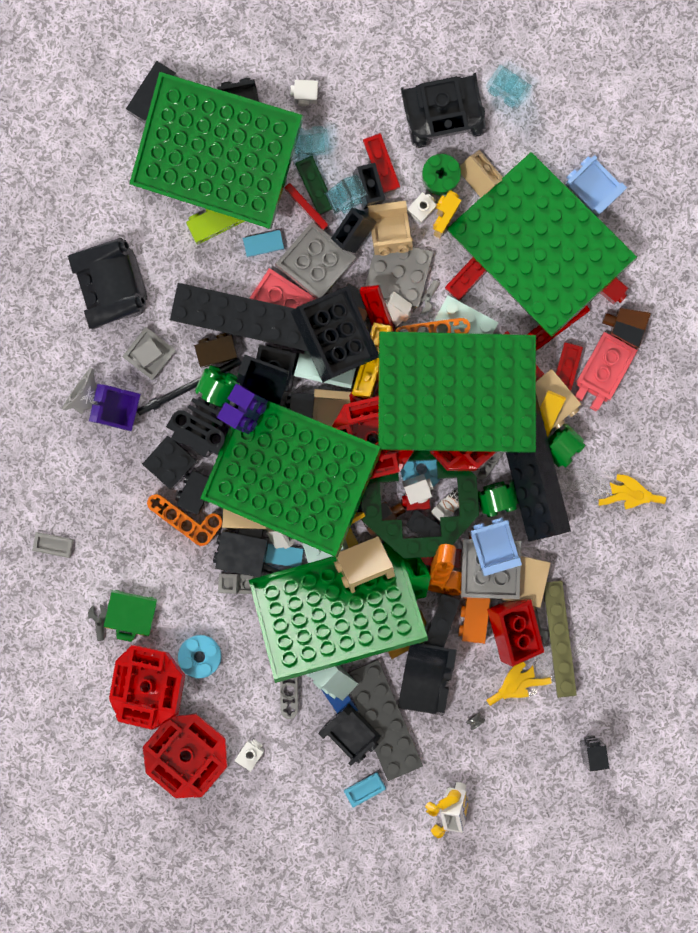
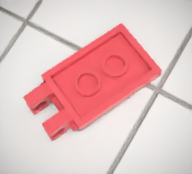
M270 268L250 297V299L290 308H297L316 299Z
M603 332L576 381V386L579 388L574 396L580 402L586 392H589L596 396L590 409L594 411L599 410L603 401L611 400L638 350Z

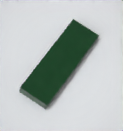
M313 156L296 162V168L316 211L322 215L335 209V204Z

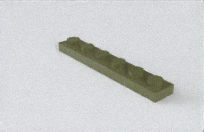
M546 582L544 598L557 698L577 696L563 582Z

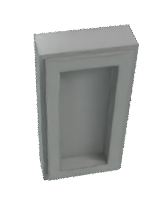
M36 532L32 551L71 558L74 539Z

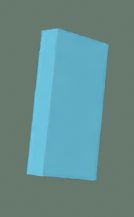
M280 230L243 238L247 257L284 250Z
M268 544L265 563L290 567L300 566L304 549L295 547L276 549L273 544Z
M375 772L345 789L344 793L354 808L386 790V787L378 772Z

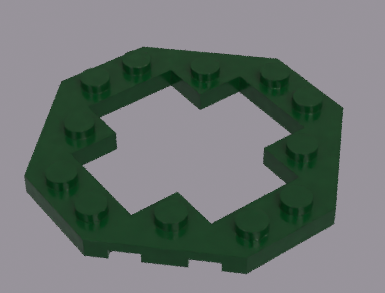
M414 451L408 462L436 460L437 479L457 478L459 516L440 517L441 537L403 539L402 520L382 521L380 483L399 482V473L370 479L361 500L362 512L365 514V517L362 518L363 523L403 559L434 557L441 544L453 545L479 516L477 476L471 471H447L430 451Z

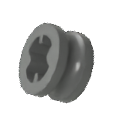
M480 712L466 721L467 725H471V730L476 729L485 722V719L480 717Z

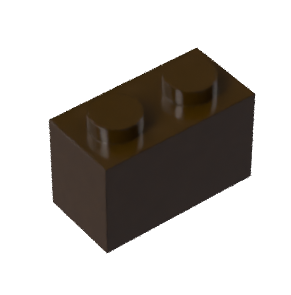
M223 333L216 335L217 339L209 341V338L197 341L198 344L194 345L201 369L238 358L232 335Z

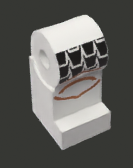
M457 488L445 496L430 511L439 522L440 517H450L459 507Z

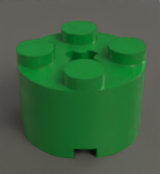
M446 154L431 156L424 164L422 170L423 185L431 194L437 196L447 195L449 191L456 189L461 177L459 163L453 157ZM440 171L444 172L445 175L442 179L438 178Z
M210 365L209 368L204 369L195 392L197 395L199 392L202 393V399L214 405L222 407L225 402L230 404V400L227 398L236 384L239 385L236 382L237 376L232 373L225 374L220 372L218 367Z
M567 423L563 424L564 429L560 430L558 428L548 438L553 462L557 467L564 466L566 468L573 460L571 457L576 452L580 453L586 446L583 443L584 438Z
M508 480L509 484L501 481L483 487L484 491L481 492L477 489L482 514H486L487 517H493L498 515L499 511L511 512L517 509L516 505L519 503L513 480Z

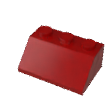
M531 599L502 602L487 609L501 662L513 667L544 653Z

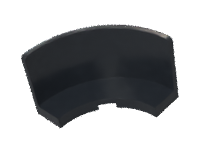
M244 355L236 382L266 400L280 405L289 371ZM230 401V405L237 409L238 405Z
M421 643L410 645L398 707L400 709L443 716L449 687H445L446 681H451L457 650Z

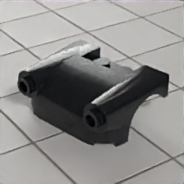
M476 73L463 78L456 76L421 83L408 89L401 87L400 91L411 144L416 146V148L428 146L427 143L432 139L466 132L472 134L473 137L484 135L483 132L487 130L485 108L481 103Z
M117 238L67 255L72 273L77 274L87 308L84 310L89 329L100 328L107 323L136 317L144 313L146 300H148L136 256L133 250L129 248L126 240Z

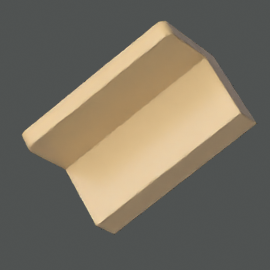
M480 150L469 156L460 165L461 175L480 197L502 181L503 177Z

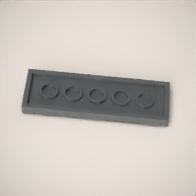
M379 660L347 672L358 683L350 693L359 714L381 735L377 741L379 745L374 750L387 780L390 781L423 767Z

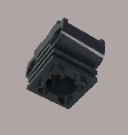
M198 397L197 400L192 398L191 401L197 404L196 407L191 405L187 407L193 411L192 414L178 410L170 418L166 428L174 431L171 439L180 444L190 446L196 453L206 458L209 457L211 452L218 455L226 440V434L217 429L218 425L222 427L226 425L217 418L221 408L217 406L215 409L209 407L210 403L201 397ZM186 416V423L180 426L179 418ZM215 434L221 436L218 444L212 442V437Z

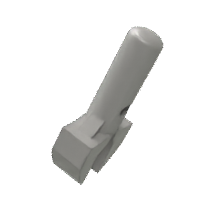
M433 280L424 296L421 297L420 302L425 301V308L420 314L429 312L432 308L430 299L440 285L438 281Z

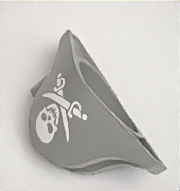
M90 367L61 409L68 410L73 408L80 414H83L85 409H90L92 404H97V401H93L97 388L93 368Z

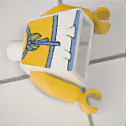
M456 782L454 788H447L445 797L438 801L437 805L431 801L426 804L425 808L428 809L426 812L429 815L435 817L439 811L441 814L443 827L441 828L436 824L431 829L432 835L436 838H442L447 830L448 832L463 833L469 805L467 791H465L466 785L464 783Z

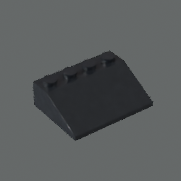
M348 286L298 306L291 311L322 383L379 358L378 351Z

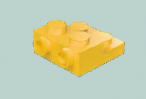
M449 191L446 197L442 195L436 206L438 218L432 229L435 230L433 235L439 239L461 203L460 196L453 191Z

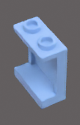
M594 155L592 158L588 156L580 164L582 168L579 171L574 169L566 177L568 179L566 185L598 217L627 187L623 183H619L597 161L598 157Z
M503 517L492 520L493 524L485 526L484 523L473 526L474 530L470 531L483 576L522 565L510 530L509 520L504 521Z

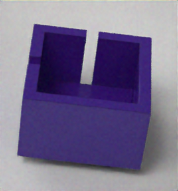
M97 384L93 400L97 401V404H92L89 422L132 431L141 394Z
M236 384L227 399L239 407L236 409L225 402L217 418L234 429L250 434L256 428L259 416L265 412L268 400Z

